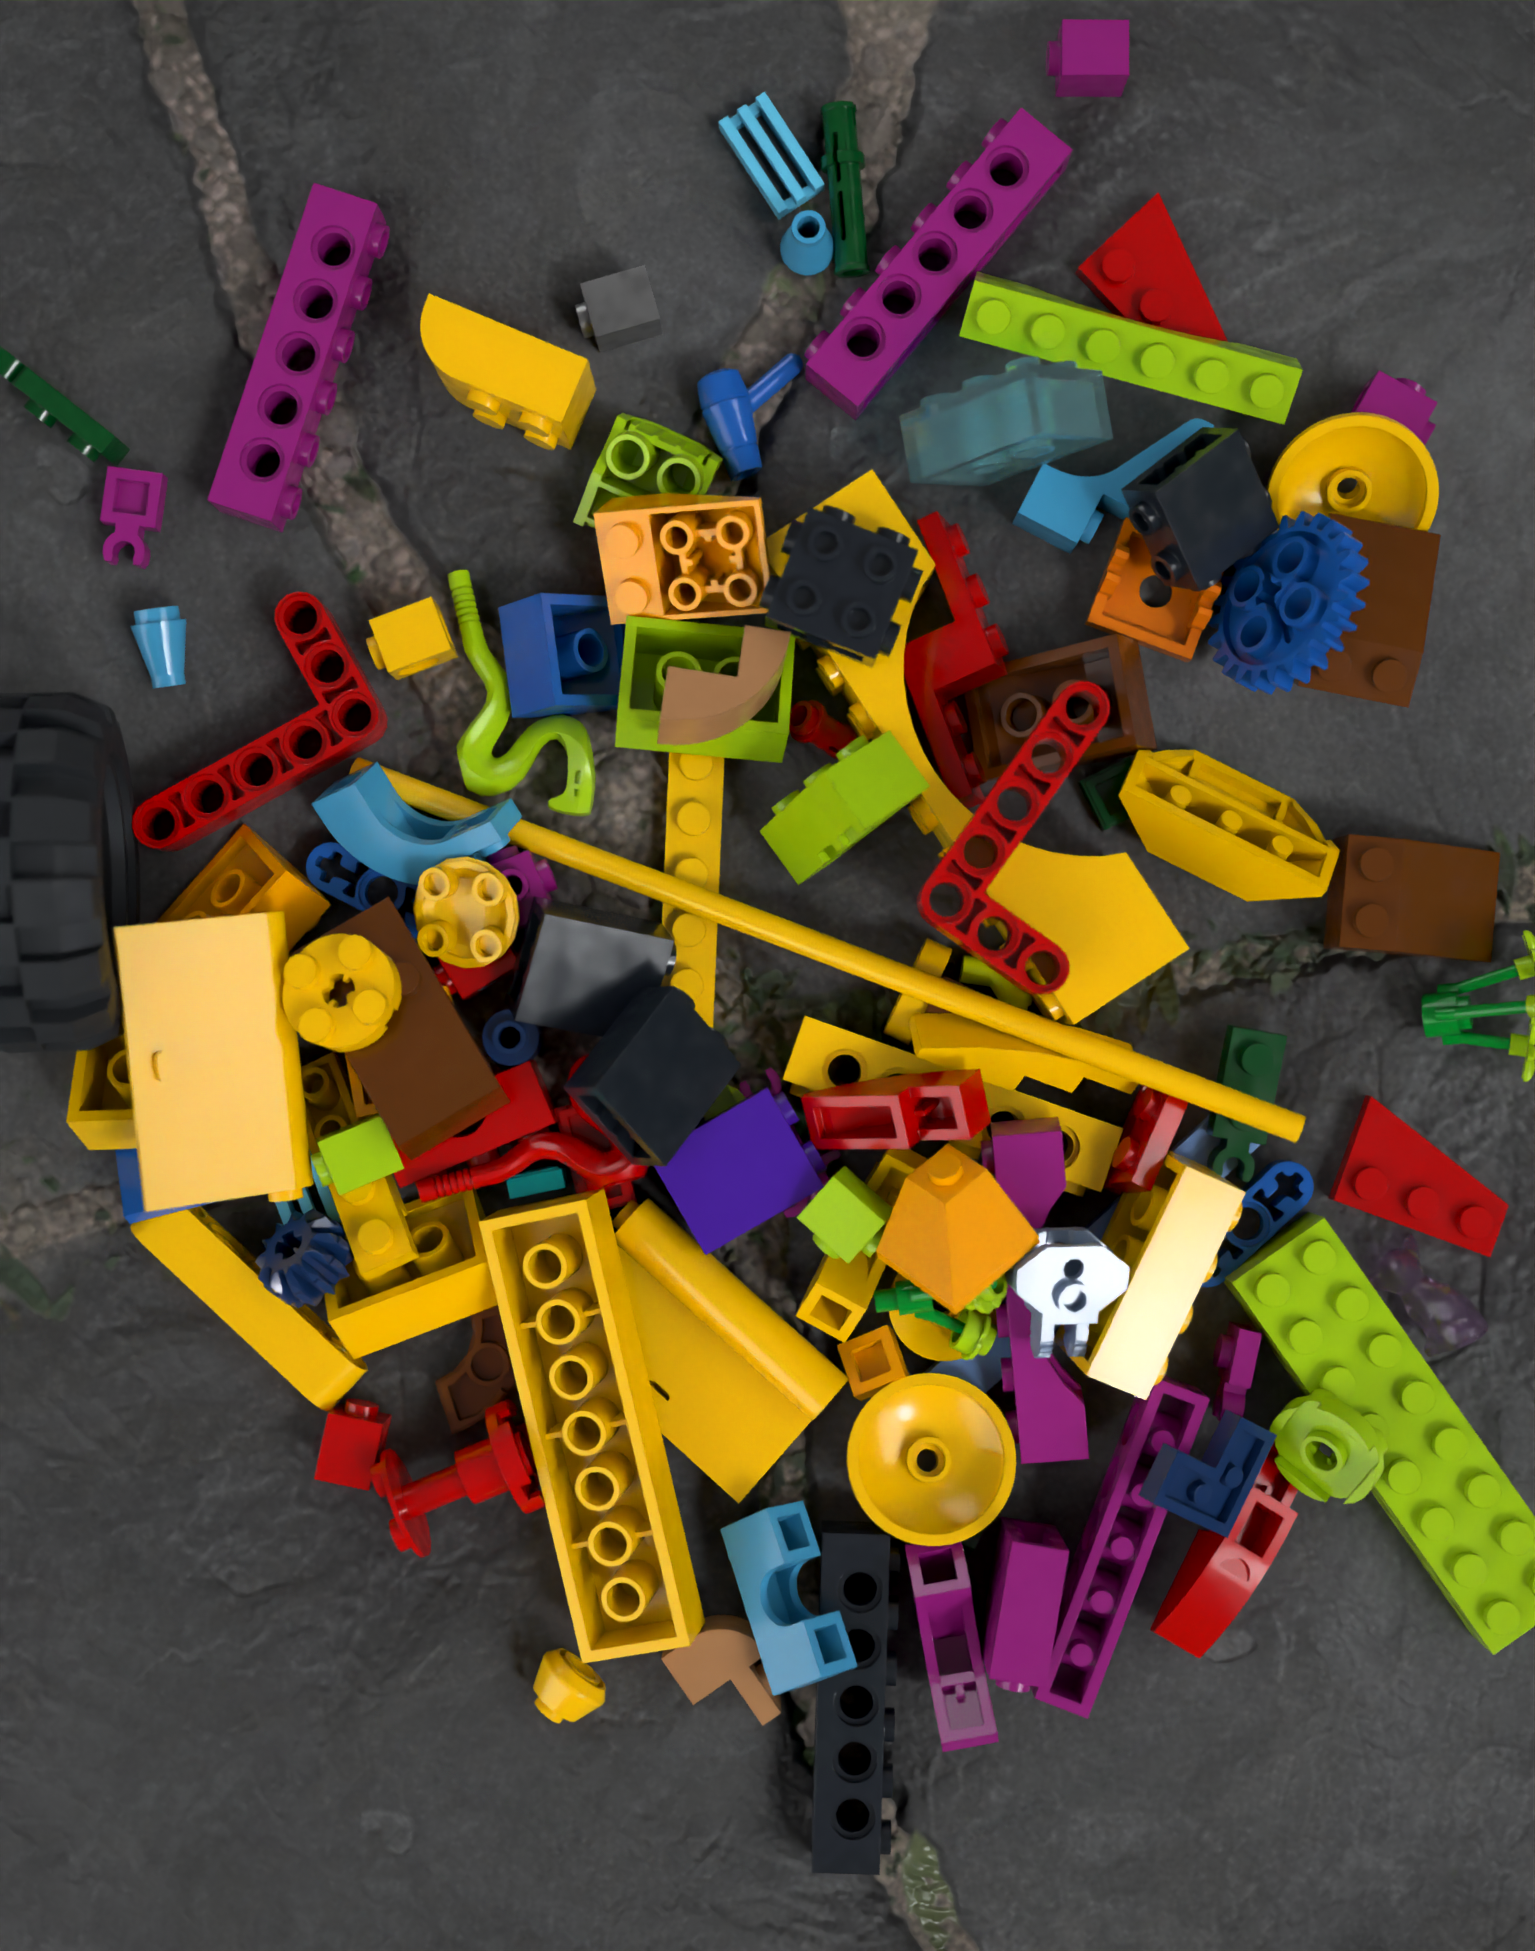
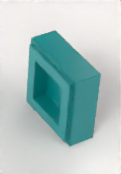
M559 1163L521 1171L507 1179L506 1183L509 1197L514 1199L565 1188L570 1184L566 1165Z

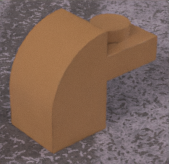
M732 1615L705 1617V1624L691 1646L662 1650V1661L693 1705L731 1680L762 1726L781 1714L780 1694L773 1696L763 1663L760 1665L757 1663V1660L761 1657L749 1621Z

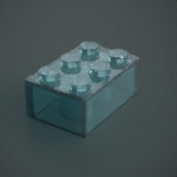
M1024 357L1006 363V372L997 376L983 375L963 381V390L954 394L939 393L924 397L920 400V408L899 416L910 482L987 486L1113 439L1102 371L1077 368L1075 361H1062L1044 365L1040 364L1038 357Z

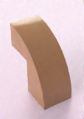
M745 625L737 677L668 666L657 744L688 745L709 741L734 731L753 718L764 707L778 685L784 667L791 632Z

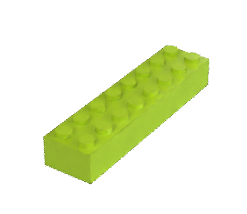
M1311 1212L1306 1213L1266 1241L1238 1269L1226 1276L1224 1283L1257 1330L1262 1333V1337L1304 1396H1309L1315 1389L1329 1390L1340 1401L1358 1411L1372 1427L1379 1429L1385 1435L1388 1441V1449L1383 1455L1384 1469L1381 1477L1370 1491L1471 1635L1489 1652L1495 1655L1535 1626V1516L1325 1217Z

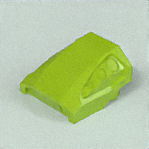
M621 413L616 417L606 444L591 473L573 522L582 527L588 525L595 528L593 513L611 498L663 493L706 495L723 458L705 445L660 424Z

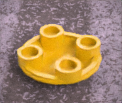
M467 856L446 859L438 865L425 870L419 877L413 910L418 931L417 942L420 949L426 955L439 957L442 961L458 967L473 968L486 966L505 954L516 938L520 915L517 896L507 878L488 862Z

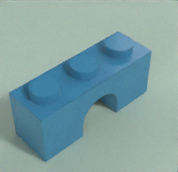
M798 1501L766 1508L721 1528L728 1558L734 1571L773 1696L814 1684L858 1667L840 1611L816 1616L804 1607L798 1595L797 1576L800 1568L808 1560L821 1555L804 1502Z

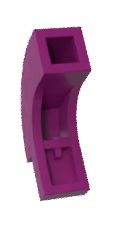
M962 1541L943 1546L905 1545L916 1616L942 1752L999 1742L979 1644L971 1584Z

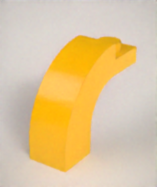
M887 1149L881 1160L876 1162L864 1183L888 1205L894 1208L905 1178L928 1159L910 1149ZM860 1251L849 1264L841 1257L835 1259L825 1253L795 1316L845 1343L866 1312L887 1264L878 1258L876 1251L870 1258Z

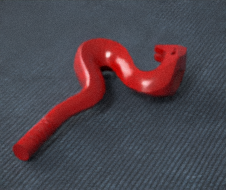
M589 1054L582 1056L574 1063L570 1069L567 1081ZM569 1095L572 1106L575 1109V1111L580 1115V1117L583 1118L586 1122H588L600 1133H602L604 1136H606L605 1133L596 1125V1123ZM544 1132L525 1138L502 1157L488 1163L470 1167V1169L466 1168L463 1171L458 1170L456 1173L450 1172L449 1175L447 1173L442 1174V1177L438 1175L435 1178L430 1177L418 1180L417 1188L423 1203L438 1199L439 1197L443 1198L446 1195L451 1196L452 1194H459V1192L463 1193L466 1192V1189L471 1191L473 1188L478 1189L487 1185L491 1186L504 1182L523 1171L533 1162L541 1159L557 1160L596 1187L605 1188L641 1179L645 1176L649 1166L633 1165L609 1138L608 1140L612 1148L609 1152H602L577 1138L559 1132Z

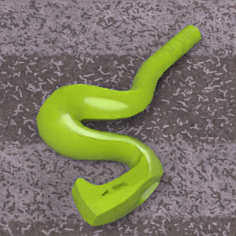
M457 570L449 573L447 577L452 592L451 595L454 598L453 603L465 654L476 673L484 682L487 690L486 702L483 708L471 722L456 746L459 765L467 790L480 796H495L512 790L524 779L542 747L549 740H558L564 746L568 757L567 786L563 794L548 801V807L555 812L565 815H590L595 795V765L589 734L584 725L577 719L562 714L540 719L523 732L505 755L499 758H495L492 755L493 746L506 726L511 712L507 673L489 651L484 638L469 571Z

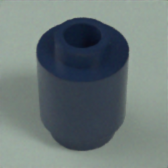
M506 1009L497 1012L487 1021L483 1029L482 1041L485 1051L494 1061L502 1065L514 1066L530 1061L538 1055L543 1046L544 1032L541 1025L515 1021L510 1010ZM509 1026L515 1027L521 1036L519 1044L512 1049L505 1047L501 1039L502 1031Z

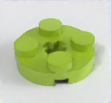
M1315 1389L1309 1396L1297 1397L1291 1400L1270 1426L1269 1431L1277 1435L1275 1447L1279 1454L1274 1461L1279 1471L1290 1484L1312 1499L1327 1502L1332 1496L1339 1499L1347 1498L1343 1504L1358 1502L1370 1492L1382 1475L1384 1469L1383 1455L1388 1449V1441L1385 1435L1379 1429L1372 1427L1358 1411L1340 1401L1329 1390ZM1321 1442L1328 1445L1334 1453H1331L1329 1457L1319 1450Z

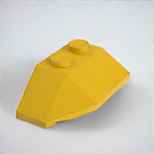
M1197 750L1137 751L1118 796L1147 852L1247 902L1322 897L1328 889L1340 849L1331 840L1324 838L1318 825L1295 799Z

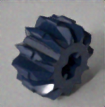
M313 1208L305 1214L294 1211L285 1225L276 1223V1232L272 1238L262 1241L266 1251L258 1256L255 1261L261 1269L258 1279L264 1284L265 1289L285 1304L293 1305L299 1309L306 1303L317 1307L326 1292L335 1295V1285L337 1282L350 1276L345 1266L353 1261L354 1256L343 1226L336 1220H332L325 1213H320Z

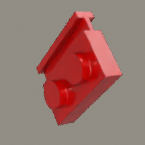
M1144 1085L1141 1086L1123 1126V1132L1113 1154L1112 1163L1103 1188L1116 1195L1121 1194V1191L1127 1194L1151 1191L1189 1102Z

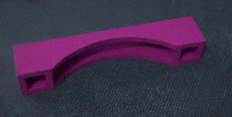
M1049 1117L991 1122L992 1140L981 1141L983 1167L990 1174H995L997 1183L1031 1227L1042 1228L1050 1209L1066 1188L1063 1140L1059 1118ZM1007 1283L1006 1303L1000 1304L996 1308L998 1338H1010L1011 1357L1000 1358L1003 1392L1014 1391L1016 1410L1005 1411V1417L1010 1427L1014 1444H1019L1021 1464L1089 1459L1085 1404L1081 1385L1061 1366L1053 1353L1050 1355V1358H1034L1030 1349L1031 1312L1024 1305V1299Z

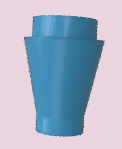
M805 210L798 213L793 219L792 225L786 230L781 239V257L786 266L793 272L801 275L818 274L829 266L834 257L833 237L825 226L823 217L815 211Z
M179 606L134 611L136 625L130 627L151 677L152 688L186 684L184 670L187 619H181Z

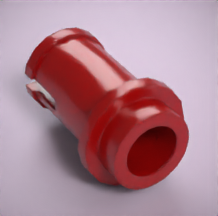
M800 701L790 710L789 730L792 738L799 743L810 742L827 752L834 759H838L836 756L839 752L838 750H842L856 739L855 730L828 715L825 706L818 701Z

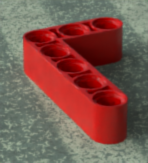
M298 591L287 594L279 601L275 609L274 620L279 633L319 705L144 801L137 807L132 818L134 835L142 844L166 852L182 850L371 746L383 737L388 723L385 708L333 614L315 596L307 592ZM307 608L315 609L317 622L314 628L307 633L296 634L293 628L296 614ZM333 656L342 657L344 671L341 677L331 683L322 682L320 678L322 663ZM360 704L368 705L371 710V720L368 726L361 731H350L346 724L349 710ZM318 731L322 738V747L319 753L312 758L303 759L298 751V743L301 737L307 732ZM269 758L273 765V774L267 783L255 786L250 778V769L258 759ZM219 784L223 789L224 801L218 810L207 813L202 805V795L208 787ZM170 811L175 820V828L168 838L159 840L154 832V822L161 813Z
M1078 681L1070 684L1053 701L922 885L917 896V908L920 916L929 925L1016 987L1029 994H1049L1059 990L1066 983L1070 974L1068 957L1057 944L986 895L985 891L1105 724L1110 713L1109 699L1106 692L1099 685L1090 681ZM1081 697L1091 704L1093 709L1091 724L1078 725L1068 718L1066 713V702L1068 699ZM1048 744L1057 750L1060 756V766L1056 772L1044 773L1034 766L1032 761L1034 746ZM1015 791L1025 799L1027 812L1022 820L1010 821L1000 814L998 809L1000 793ZM981 838L991 845L993 860L988 868L976 869L966 862L963 852L967 840ZM948 885L958 892L960 906L953 916L942 917L932 910L929 897L935 886ZM986 918L999 920L1006 928L1007 940L1005 945L998 951H990L984 948L978 940L977 932L979 925ZM1034 952L1047 954L1054 964V974L1051 980L1044 985L1033 983L1025 971L1026 962Z

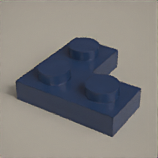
M1226 1409L1201 1460L1163 1443L1138 1495L1159 1507L1228 1538L1277 1435Z

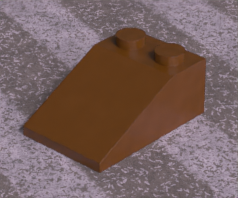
M1329 512L1328 518L1350 529L1353 532L1351 536L1363 544L1358 554L1368 559L1369 564L1358 574L1370 580V584L1357 592L1356 598L1365 602L1366 605L1361 610L1351 612L1349 619L1357 625L1356 630L1350 632L1342 631L1339 636L1344 650L1338 652L1330 649L1326 653L1328 668L1323 670L1313 665L1311 666L1310 682L1305 684L1294 678V683L1300 687L1409 708L1424 652L1441 535Z
M1117 633L1004 662L1007 675L964 693L974 752L983 767L987 781L999 779L1053 701L1070 684L1078 681H1090L1099 685L1106 692L1109 699L1110 713L1105 724L1074 767L1135 755L1138 750H1157L1138 641ZM1072 697L1067 700L1066 713L1068 718L1078 725L1091 724L1093 720L1091 704L1081 697ZM1048 744L1034 746L1032 750L1034 766L1042 772L1058 770L1060 756L1057 750Z
M1353 834L1344 835L1332 840L1340 849V853L1328 888L1324 949L1491 963L1500 852L1408 839Z

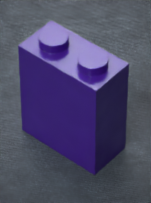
M766 1086L696 1126L666 1167L654 1166L705 1255L824 1187L819 1174L826 1171L827 1167L811 1140L803 1145L798 1141L790 1126L798 1122L799 1119L783 1091L773 1096Z

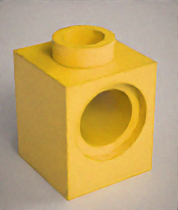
M432 596L368 620L374 636L367 638L366 642L374 664L378 670L387 668L388 673L396 680L458 658L441 609Z

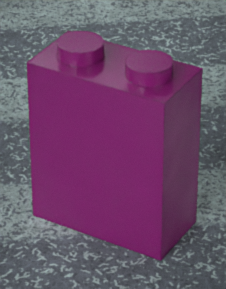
M1002 1516L1000 1519L979 1644L989 1679L996 1680V1685L1005 1690L1024 1693L1030 1691V1686L1046 1688L1069 1556V1550L1054 1525Z

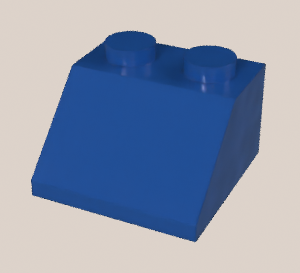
M539 593L498 607L512 718H546L559 714L571 716L618 709L626 624L611 625L607 596Z

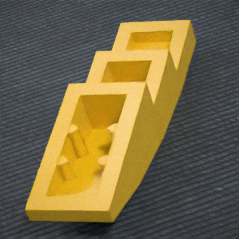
M955 1013L913 1014L908 1021L916 1057L951 1070L980 1069L982 1081L1012 1092L1024 1076L1073 1093L1084 1077L1128 1094H1132L1139 1085V1083ZM1072 1027L1133 1051L1130 1043L1082 1028Z

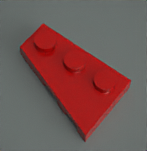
M1159 192L1077 268L1075 274L1114 315L1173 331L1228 342Z
M1365 1095L1328 1199L1491 1257L1509 1205L1372 1096Z

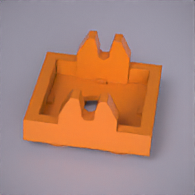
M1125 517L1084 625L1111 635L1117 633L1138 641V645L1188 663L1192 660L1200 635L1212 616L1213 610L1211 609L1213 603L1222 589L1221 579L1212 587L1202 591L1171 587V598L1166 605L1159 608L1146 605L1140 597L1139 589L1144 579L1156 576L1151 566L1152 557L1141 533L1132 525L1130 518Z

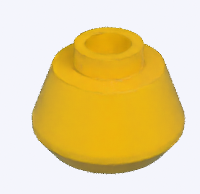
M563 1648L547 1651L544 1654L533 1685V1689L538 1696L534 1703L543 1715L558 1724L563 1719L575 1722L604 1704L605 1683L587 1663L582 1664V1660L578 1656Z

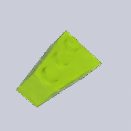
M890 730L870 743L864 735L858 737L836 754L839 759L838 763L832 765L830 762L821 767L803 781L806 788L802 792L799 789L793 791L771 808L776 816L760 830V833L798 885L830 865L930 787Z

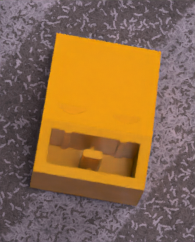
M672 493L611 498L593 513L611 625L626 624V616L682 620L767 613L768 609L759 606L771 575L761 497Z

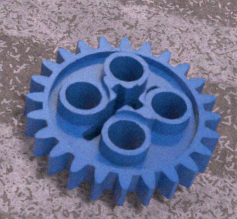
M1301 511L1296 521L1287 515L1282 516L1279 530H1275L1265 538L1257 552L1245 559L1237 560L1233 564L1236 568L1233 576H1222L1221 582L1227 589L1225 594L1219 595L1213 603L1221 609L1220 613L1214 615L1208 622V625L1218 630L1208 640V644L1218 649L1213 657V661L1224 667L1222 673L1254 692L1259 689L1272 695L1276 687L1289 692L1293 686L1294 678L1305 684L1310 682L1311 666L1316 665L1326 670L1328 668L1326 653L1330 649L1338 652L1344 650L1343 643L1339 639L1342 631L1350 632L1355 631L1357 625L1349 619L1351 612L1365 608L1366 603L1356 598V593L1370 584V580L1358 574L1369 564L1368 559L1358 554L1363 544L1351 536L1353 532L1350 529L1319 512L1313 517L1307 512Z

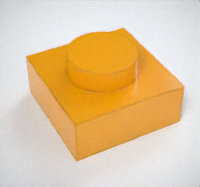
M888 1325L837 1345L846 1375L849 1378L848 1381L852 1393L860 1401L872 1397L890 1383L909 1376L894 1330Z

